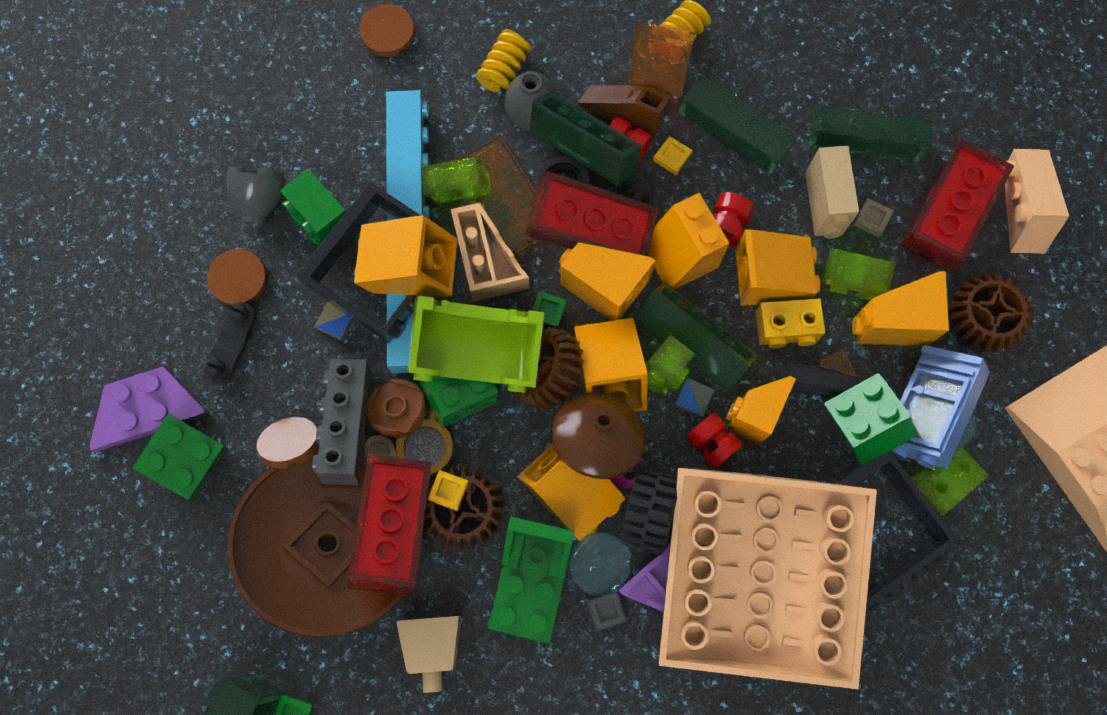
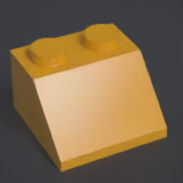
M789 376L748 390L743 398L738 396L726 415L725 419L730 421L726 430L760 445L772 434L796 378Z

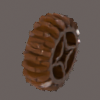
M989 273L983 274L980 277L974 276L968 282L960 285L959 291H956L952 296L954 301L948 309L955 312L949 318V320L957 322V325L953 327V331L961 330L963 335L960 341L970 339V348H975L980 344L981 352H987L990 349L993 353H998L1003 349L1009 350L1015 344L1022 342L1025 338L1024 335L1028 334L1032 329L1029 324L1033 322L1034 317L1028 313L1033 310L1034 306L1028 305L1025 302L1029 299L1030 295L1022 296L1019 292L1022 285L1013 287L1012 278L1002 281L1001 274H995L992 278ZM987 294L983 301L978 303L972 302L974 295ZM1004 323L1010 324L1006 333H996V328Z
M548 327L546 330L542 329L536 388L527 387L526 393L516 392V395L527 405L538 409H555L558 403L564 404L565 396H572L571 389L574 385H578L576 380L579 375L583 374L580 371V366L584 363V360L580 358L583 354V350L579 347L580 342L574 336H571L569 332L562 329L559 330Z
M453 467L450 468V474L469 481L461 505L467 500V507L476 514L463 512L461 516L457 517L458 511L445 507L451 511L452 515L451 525L447 531L441 525L438 518L439 504L430 501V503L420 504L422 510L430 512L421 516V521H432L425 531L428 534L436 530L438 531L433 538L436 543L446 537L444 542L446 549H450L453 541H456L457 551L463 550V542H467L468 548L474 550V539L478 538L481 545H485L486 540L482 536L485 532L491 537L496 535L494 530L490 528V525L501 526L502 521L494 518V514H504V508L495 507V504L503 501V496H492L499 487L497 484H492L487 488L491 480L489 475H485L479 481V469H475L470 477L468 476V467H462L461 476L457 475V471ZM433 480L429 482V485L432 487L434 484ZM476 487L486 496L488 504L487 513L473 506ZM424 491L423 496L428 499L430 492ZM473 519L483 522L472 532L457 534L459 528L461 529L467 520Z

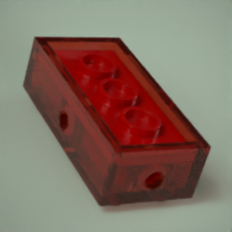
M960 139L946 157L899 246L950 273L954 272L968 257L1014 165Z
M547 171L539 179L525 235L573 249L580 242L647 256L659 208Z
M368 454L347 578L348 589L413 597L432 462Z

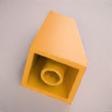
M697 193L673 205L644 238L642 249L646 256L656 260L654 270L667 293L719 268L729 242L701 194Z
M424 215L361 225L355 268V284L376 294L452 296L457 249L456 237Z
M751 229L744 231L735 250L741 306L760 305V303L807 300L813 299L816 296L817 292L820 291L819 275H815L814 265L817 261L816 248L811 245V237Z
M578 242L573 249L568 248L559 260L561 264L559 270L560 285L603 316L614 321L622 318L648 284L656 260L648 256Z
M946 271L936 272L872 298L852 321V333L856 335L857 344L929 346L948 332Z
M634 318L575 326V339L580 342L579 347L583 350L580 358L584 360V363L580 366V371L583 373L581 374L584 394L603 393L611 395L627 403L636 412L646 411L648 373Z
M553 443L517 476L565 529L575 531L574 538L580 542L592 537L597 532L598 525L607 517L616 514L621 507L620 504L626 499L610 479L584 476L567 466L557 454Z

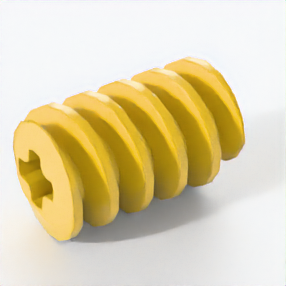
M685 0L680 4L679 8L673 11L672 15L666 18L665 22L658 26V29L651 33L650 40L653 49L663 59L673 61V55H680L682 48H687L689 41H694L697 34H701L704 31V27L711 24L710 15L697 2Z
M509 29L502 30V33L497 38V42L492 47V51L488 53L487 60H484L481 69L476 73L479 83L489 91L496 93L501 91L500 88L507 89L510 84L509 80L515 79V72L521 69L520 63H524L527 59L525 54L531 52L530 44L515 31Z

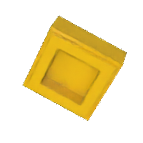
M669 135L654 155L653 161L674 175H677L692 155L693 150Z
M439 470L427 500L458 511L469 481Z

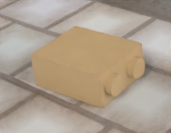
M849 146L819 148L805 172L815 236H825V238L829 239L837 238L844 234L859 213Z

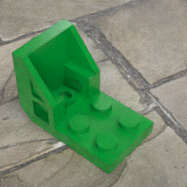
M510 516L502 558L503 567L488 629L550 644L575 531Z

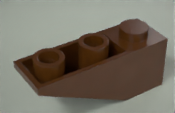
M590 85L579 100L578 106L612 121L619 116L630 122L633 130L641 128L653 135L654 138L665 120L671 96L646 85Z

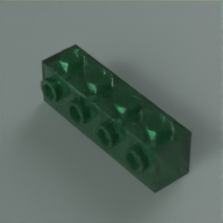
M703 74L682 99L679 113L770 174L776 170L791 150L797 138L790 129L783 125H778L769 119L763 111L754 109L745 103L739 95L731 94L722 88L719 82L709 79Z
M549 92L532 103L529 132L617 186L636 174L641 144L553 92Z
M832 104L817 105L809 123L807 146L818 148L849 146V152L919 162L931 147L933 121L922 119L919 116L903 117L896 116L890 112L875 113L867 112L861 108L846 109L838 108Z
M666 282L652 292L636 315L647 329L656 332L666 341L669 347L678 350L689 359V362L694 367L702 369L712 377L715 384L727 389L729 392L759 357V355Z

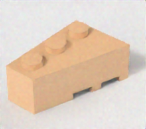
M1014 149L1008 161L1004 162L1002 168L1004 170L1003 177L1005 182L1010 253L1045 254L1068 219L1069 213L1049 150Z
M475 203L451 209L472 301L476 302L530 289L528 275L520 267L514 254L499 235V231L481 204Z

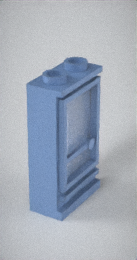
M923 345L920 359L900 400L911 415L918 436L891 450V453L897 459L905 460L906 457L911 458L920 465L930 469H935L936 466L948 469L990 371L981 357Z

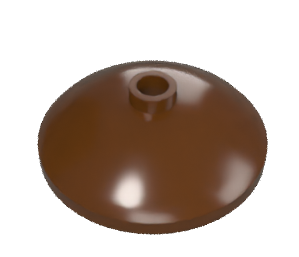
M587 393L573 397L558 410L552 425V442L562 461L574 471L591 478L609 479L626 474L638 464L646 447V431L639 415L624 401L603 393ZM599 422L606 423L607 426H602Z

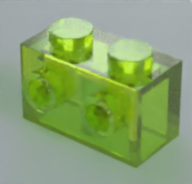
M477 157L422 166L424 195L434 200L435 203L446 204L455 199H476L480 195L491 194L489 166Z
M830 249L821 284L830 285L829 291L847 295L848 290L859 292L858 298L871 300L874 297L889 292L896 262L839 249Z
M670 335L646 364L648 387L655 393L661 391L664 395L670 389L676 392L690 372L688 367L695 353Z
M961 447L956 449L948 469L936 466L935 469L929 471L927 468H924L912 480L940 516H944L989 475Z

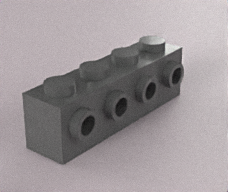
M330 359L329 370L324 372V387L327 388L326 397H322L320 401V414L323 416L322 425H318L316 431L319 452L313 456L312 461L313 473H316L322 484H360L367 419V401L372 373L367 359Z

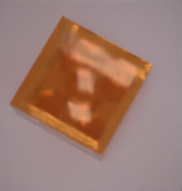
M639 22L626 85H646L669 96L681 98L695 32Z

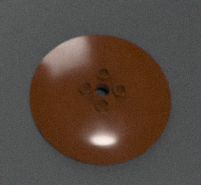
M313 456L302 464H289V468H270L250 486L242 497L233 515L228 534L227 546L230 570L234 582L247 604L260 617L277 628L289 633L315 638L346 635L368 627L380 620L400 602L417 574L423 549V527L420 513L418 512L409 583L392 581L391 585L375 584L371 578L355 577L373 468H366L364 457L362 456L359 485L322 484L316 473H313ZM331 537L337 542L335 549L330 552L322 551L318 545L323 538Z

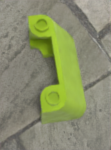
M418 295L414 300L408 373H414L413 380L432 382L433 376L508 384L507 391L526 393L527 387L536 388L544 312L506 310L453 303L447 300L438 302L433 297Z

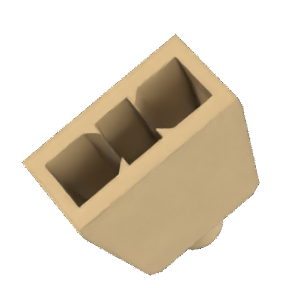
M461 616L397 621L407 674L422 673L423 693L443 691L442 671L456 669Z

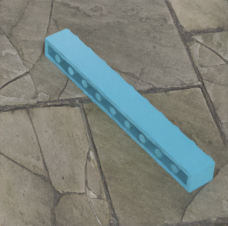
M420 90L386 92L387 193L418 214L430 219V208L425 206V197L430 196L429 179H425V170L430 169L429 153H425L424 144H429V129L424 127V118H429L428 101H423ZM387 212V221L397 219ZM387 294V321L407 295ZM413 314L405 322L406 328L397 339L393 338L389 344L387 343V368L391 374L408 373Z

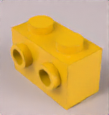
M821 299L760 303L755 311L759 345H769V348H782L787 346V343L798 342L799 346H811L816 344L825 334Z

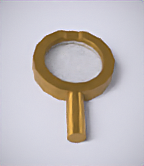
M430 406L427 419H424L416 430L409 435L397 438L396 453L403 467L424 469L423 477H431L437 475L439 470L443 471L449 466L454 455V443L450 432L445 427L441 428Z

